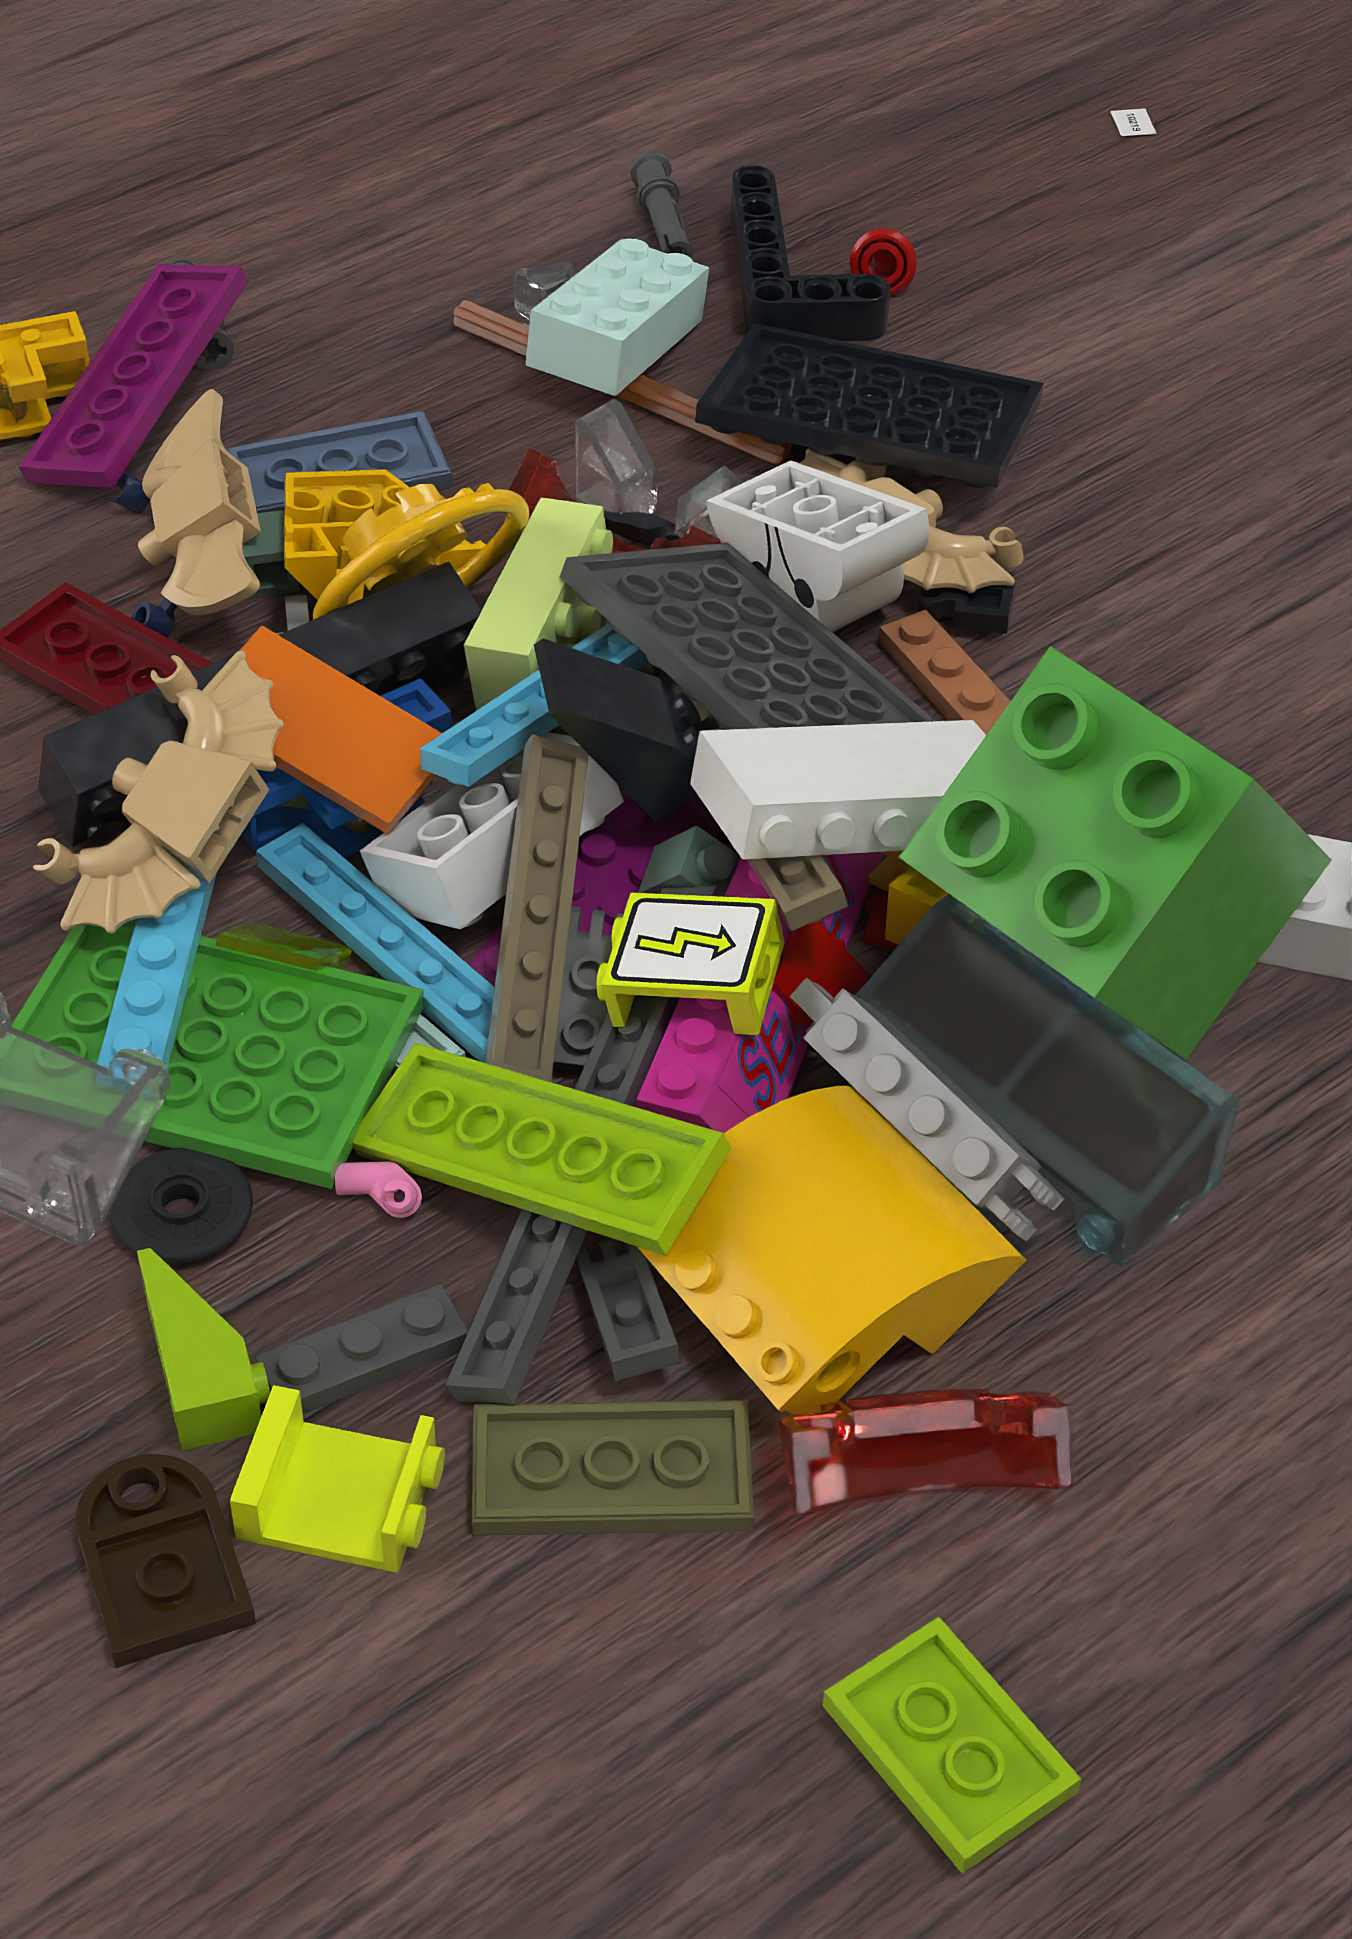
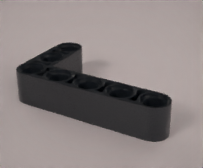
M747 165L736 169L732 176L731 224L747 333L753 324L757 323L839 341H870L883 337L887 332L891 287L888 281L874 274L790 276L773 172L759 165Z

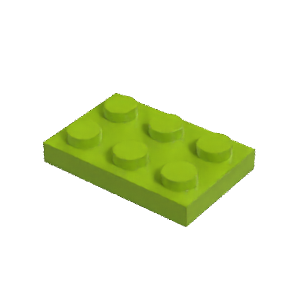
M939 1616L824 1691V1709L962 1874L1078 1794L1081 1783L1080 1776Z

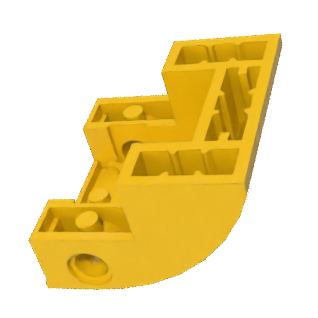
M834 1086L816 1089L782 1100L746 1118L723 1133L731 1146V1150L667 1255L638 1247L779 1411L783 1412L786 1410L812 1426L903 1335L933 1355L1027 1261L963 1193L853 1086Z

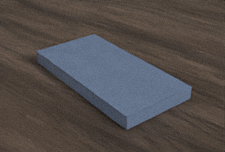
M424 411L226 449L248 467L257 513L284 510L285 474L292 472L386 469L409 487L419 484H433L437 490L452 487V472Z

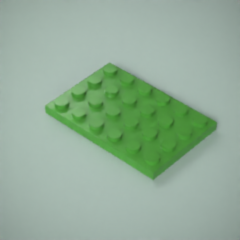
M134 919L123 924L113 934L107 933L106 929L92 925L72 928L0 1043V1104L170 1148H187L230 1160L239 1166L332 1189L335 1184V1174L341 1163H346L354 1147L352 1142L363 1118L380 1095L423 1010V989L201 936L162 1091L98 1087L95 1069L136 920Z

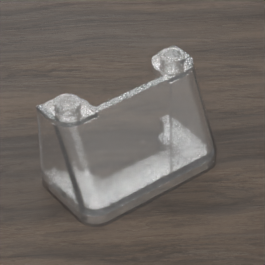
M0 992V1211L67 1242L85 1244L104 1222L169 1093L170 1080L167 1063L161 1061L147 1050L121 1049L109 1062V1069L13 1028L9 1012L6 1008V999Z

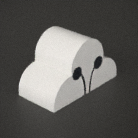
M788 461L706 500L710 520L720 543L730 544L832 633L894 602L901 594L903 588V563L919 556L925 550L929 539V519L926 508L794 461Z

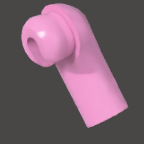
M396 1162L341 1163L335 1174L337 1195L369 1194L393 1217H408L415 1213L421 1205L422 1194L420 1187Z

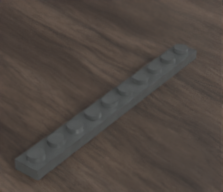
M716 886L662 888L660 894L721 897ZM635 995L625 1028L613 1027L608 1012L575 1090L636 1107V1099L680 997ZM524 1209L521 1210L445 1384L456 1401L515 1404L587 1230Z

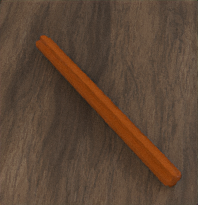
M463 300L459 306L455 307L453 323L457 328L526 357L529 334L528 325L470 300ZM642 374L616 395L620 399L774 466L784 464L791 456L792 443L771 444L763 441L759 436L741 432L732 434L720 433L713 430L711 426L695 423L696 405L700 399Z

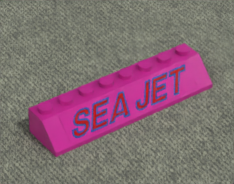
M882 852L821 855L840 883L848 907L827 915L820 922L836 939L841 938L844 940L846 950L872 885L868 882V875L880 864L884 854ZM740 858L724 897L771 899L747 859L742 860ZM778 911L785 946L792 931H790ZM772 989L759 1035L734 1034L726 1000L680 998L638 1094L636 1107L725 1133L746 1118L790 1098L810 1044L803 1038L807 1034L806 1030L808 1027L805 1024L799 1025L797 1023L794 1012Z

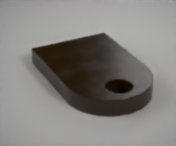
M147 1454L119 1461L102 1471L91 1481L78 1503L75 1519L76 1531L115 1668L256 1624L254 1608L215 1490L203 1472L191 1463L177 1457ZM147 1483L158 1488L155 1496L143 1503H129L121 1498L124 1491L135 1484Z

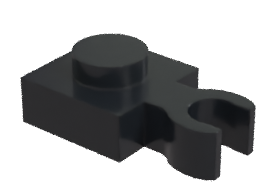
M1013 584V586L990 585L977 589L972 594L957 588L943 587L925 590L922 587V596L918 597V612L926 609L934 619L954 617L953 628L970 629L980 633L995 632L1007 634L1015 601L1016 584Z

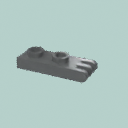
M571 906L553 1068L583 1071L608 1014L606 1002L599 1000L596 986L599 967L602 963H608L612 951V935L602 934L605 911L593 909L590 932L578 931L582 919L581 907ZM617 912L615 919L623 917L624 913Z
M611 1239L598 1242L602 1260L592 1262L586 1246H582L575 1258V1263L615 1382L681 1364L678 1344L645 1255L637 1246L623 1242L625 1253L616 1255Z

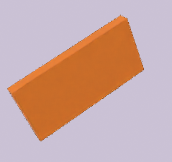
M261 625L239 651L246 653L247 663L253 673L265 680L270 679L274 684L270 693L271 708L278 719L284 722V727L280 730L273 747L276 767L384 833L389 834L436 777V774L421 769L420 748L442 733Z

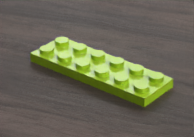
M414 1043L363 1118L352 1142L353 1149L360 1157L376 1162H396L406 1172L665 1256L731 1150V1146L722 1132L419 1043Z

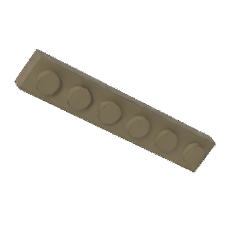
M532 734L524 747L485 1063L551 1082L589 754L581 746Z

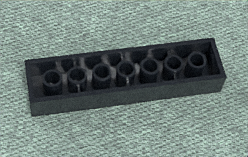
M446 562L279 634V636L381 696L420 678L427 686L435 683L439 686H445L461 677L466 671L467 666L464 644L481 613V609L451 563ZM233 655L191 672L198 683L197 689L202 691ZM158 687L43 737L38 791L71 846L88 839L91 842L104 840L114 834L121 824L129 821L122 813V804L127 795L116 791L112 785L114 772L122 760L132 758L148 765L161 744L167 741L183 743L188 721L179 709L178 703L169 702Z

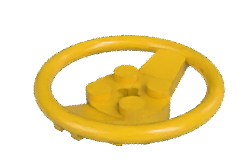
M489 483L481 484L476 492L470 487L462 488L452 498L448 499L440 495L433 484H419L395 493L401 502L400 504L388 509L378 517L373 509L370 508L349 527L343 536L348 556L352 561L331 580L320 595L313 611V620L339 609L347 598V605L398 584L404 581L405 577L409 579L437 567L438 565L434 559L441 553L456 547L467 537V533L460 521L482 514L505 512L507 513L506 519L495 536L475 556L456 570L466 588H470L490 572L518 542L529 519V508L525 499L518 493L510 490L494 489Z

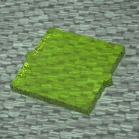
M251 923L241 927L231 926L230 930L218 934L216 946L314 971L328 966H339L340 962L350 959L351 948L346 945L258 923Z

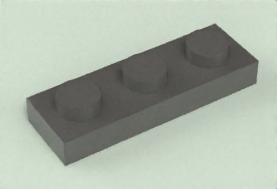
M441 1283L256 1355L255 1358L256 1363L263 1362L270 1392L273 1385L300 1390L302 1412L305 1414L460 1352L469 1331Z

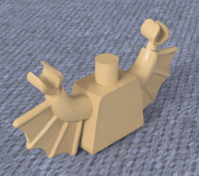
M810 448L806 449L805 459L799 464L927 509L929 519L928 543L925 550L919 556L903 563L904 580L914 582L925 590L949 587L965 590L970 594L974 593L977 589L990 585L1013 586L1015 583L1014 578L1004 569L1020 565L1024 557L1022 544L1015 539V533L1007 527L994 529L990 534V540H985L983 536L957 535L935 528L936 519L942 515L943 505L940 497L933 490L926 489L914 494L894 480L883 477L886 473V465H868L855 457V461L847 465L831 456L815 453Z
M237 651L202 691L197 689L198 683L196 678L179 656H171V659L177 666L176 671L171 676L160 678L154 670L151 671L152 680L165 698L171 703H178L179 709L188 721V726L183 743L167 741L161 744L148 765L132 758H125L117 766L112 778V785L116 791L127 795L122 804V813L132 824L110 844L102 847L82 849L80 854H74L53 838L41 840L37 844L38 849L53 857V859L46 865H34L33 868L50 881L63 885L71 881L77 872L81 874V878L60 923L63 930L67 931L75 927L92 925L106 929L107 933L113 934L117 928L137 918L159 919L176 898L191 890L199 889L201 885L199 879L208 884L212 881L270 790L257 770L268 772L275 770L276 763L274 762L273 747L280 730L284 727V722L278 719L270 704V693L274 687L273 682L270 679L265 680L257 676L250 670L244 651Z

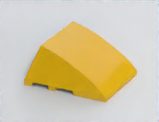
M386 469L286 473L284 481V568L318 600L331 580L352 561L348 556L347 546L343 542V536L349 527L370 508L373 509L378 517L388 509L400 504L401 502L395 493L410 487ZM464 539L459 545L441 553L434 560L438 566L450 562L456 571L475 556L486 544L481 540L471 544ZM348 598L343 602L340 608L347 606Z

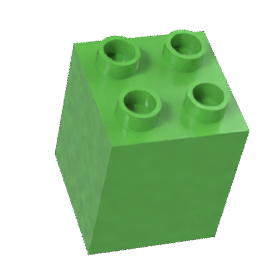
M1051 646L899 856L903 861L1074 984L1184 1060L1194 1050L1332 861L1252 777Z

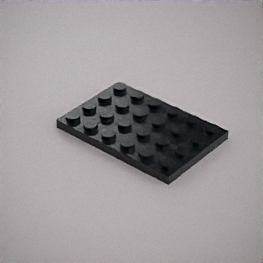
M754 323L698 401L695 423L711 426L713 430L720 433L732 434L741 432L759 436L763 441L771 444L792 443L810 447L813 452L822 455L838 453L857 457L868 465L883 466L889 464L908 468L919 476L933 477L941 475L959 479L970 487L983 488L992 486L997 488L1041 402L1044 383Z

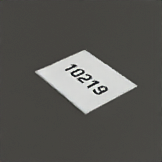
M1145 108L1110 111L1121 136L1156 134Z

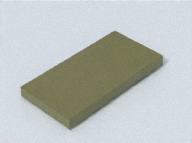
M747 1400L535 1403L514 1405L474 1404L473 1536L753 1531L754 1509Z

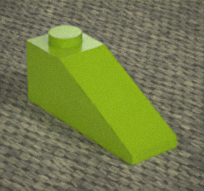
M151 1248L138 1250L137 1254L144 1292L182 1451L255 1434L261 1419L260 1405L267 1403L270 1395L269 1383L263 1362L250 1364L244 1338Z

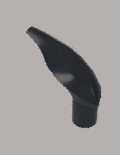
M604 511L607 530L637 543L660 546L661 549L682 547L681 540L688 536L679 526L653 514L637 511L618 513Z

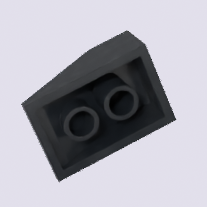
M544 638L534 644L549 715L655 822L697 795L690 782L699 737L696 724L701 721V718L692 701L683 692L675 695L660 678Z

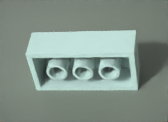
M620 239L531 310L525 365L616 396L702 321L709 267L693 262L689 256L684 254H667L649 248L647 243L638 239Z

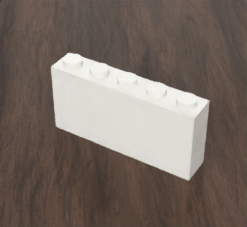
M973 720L705 730L699 732L690 784L742 860L903 851L986 735Z

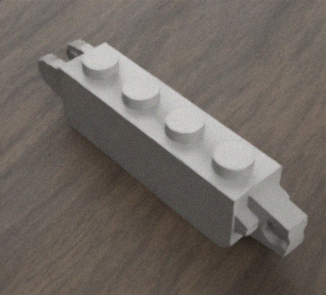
M805 978L791 994L790 997L814 1020L806 1030L807 1034L803 1038L976 1206L994 1213L1007 1227L1027 1242L1037 1228L1024 1212L1011 1203L1012 1199L1025 1186L1041 1205L1049 1207L1053 1211L1064 1200V1197L1037 1172L1041 1168L1037 1160L869 1003L843 988L834 998L821 985L816 982L813 983L808 978Z

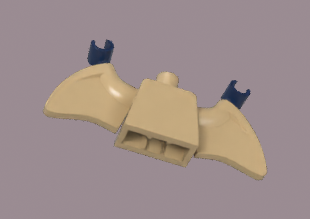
M213 389L206 391L179 421L151 461L144 475L143 482L127 473L123 474L117 481V486L122 488V491L113 498V502L136 514L142 513L151 501L155 528L138 541L139 550L146 560L154 566H160L171 556L176 558L174 570L160 592L164 596L160 605L156 606L145 601L141 602L132 615V619L165 637H168L173 631L175 623L173 612L177 607L190 615H205L218 612L251 597L260 586L257 576L248 565L243 554V543L261 532L248 467L231 455L221 442L220 423L223 399Z

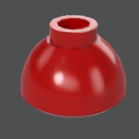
M888 228L872 230L859 238L851 251V274H874L883 277L891 286L890 296L905 290L912 282L916 273L917 256L915 249L909 239L896 230Z

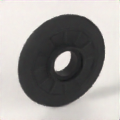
M187 1148L167 1149L140 1160L120 1178L110 1199V1222L119 1240L135 1254H137L138 1250L151 1248L167 1264L195 1262L219 1253L233 1243L243 1232L252 1212V1189L243 1171L230 1160ZM177 1196H190L199 1201L193 1210L184 1214H173L164 1209L165 1204Z

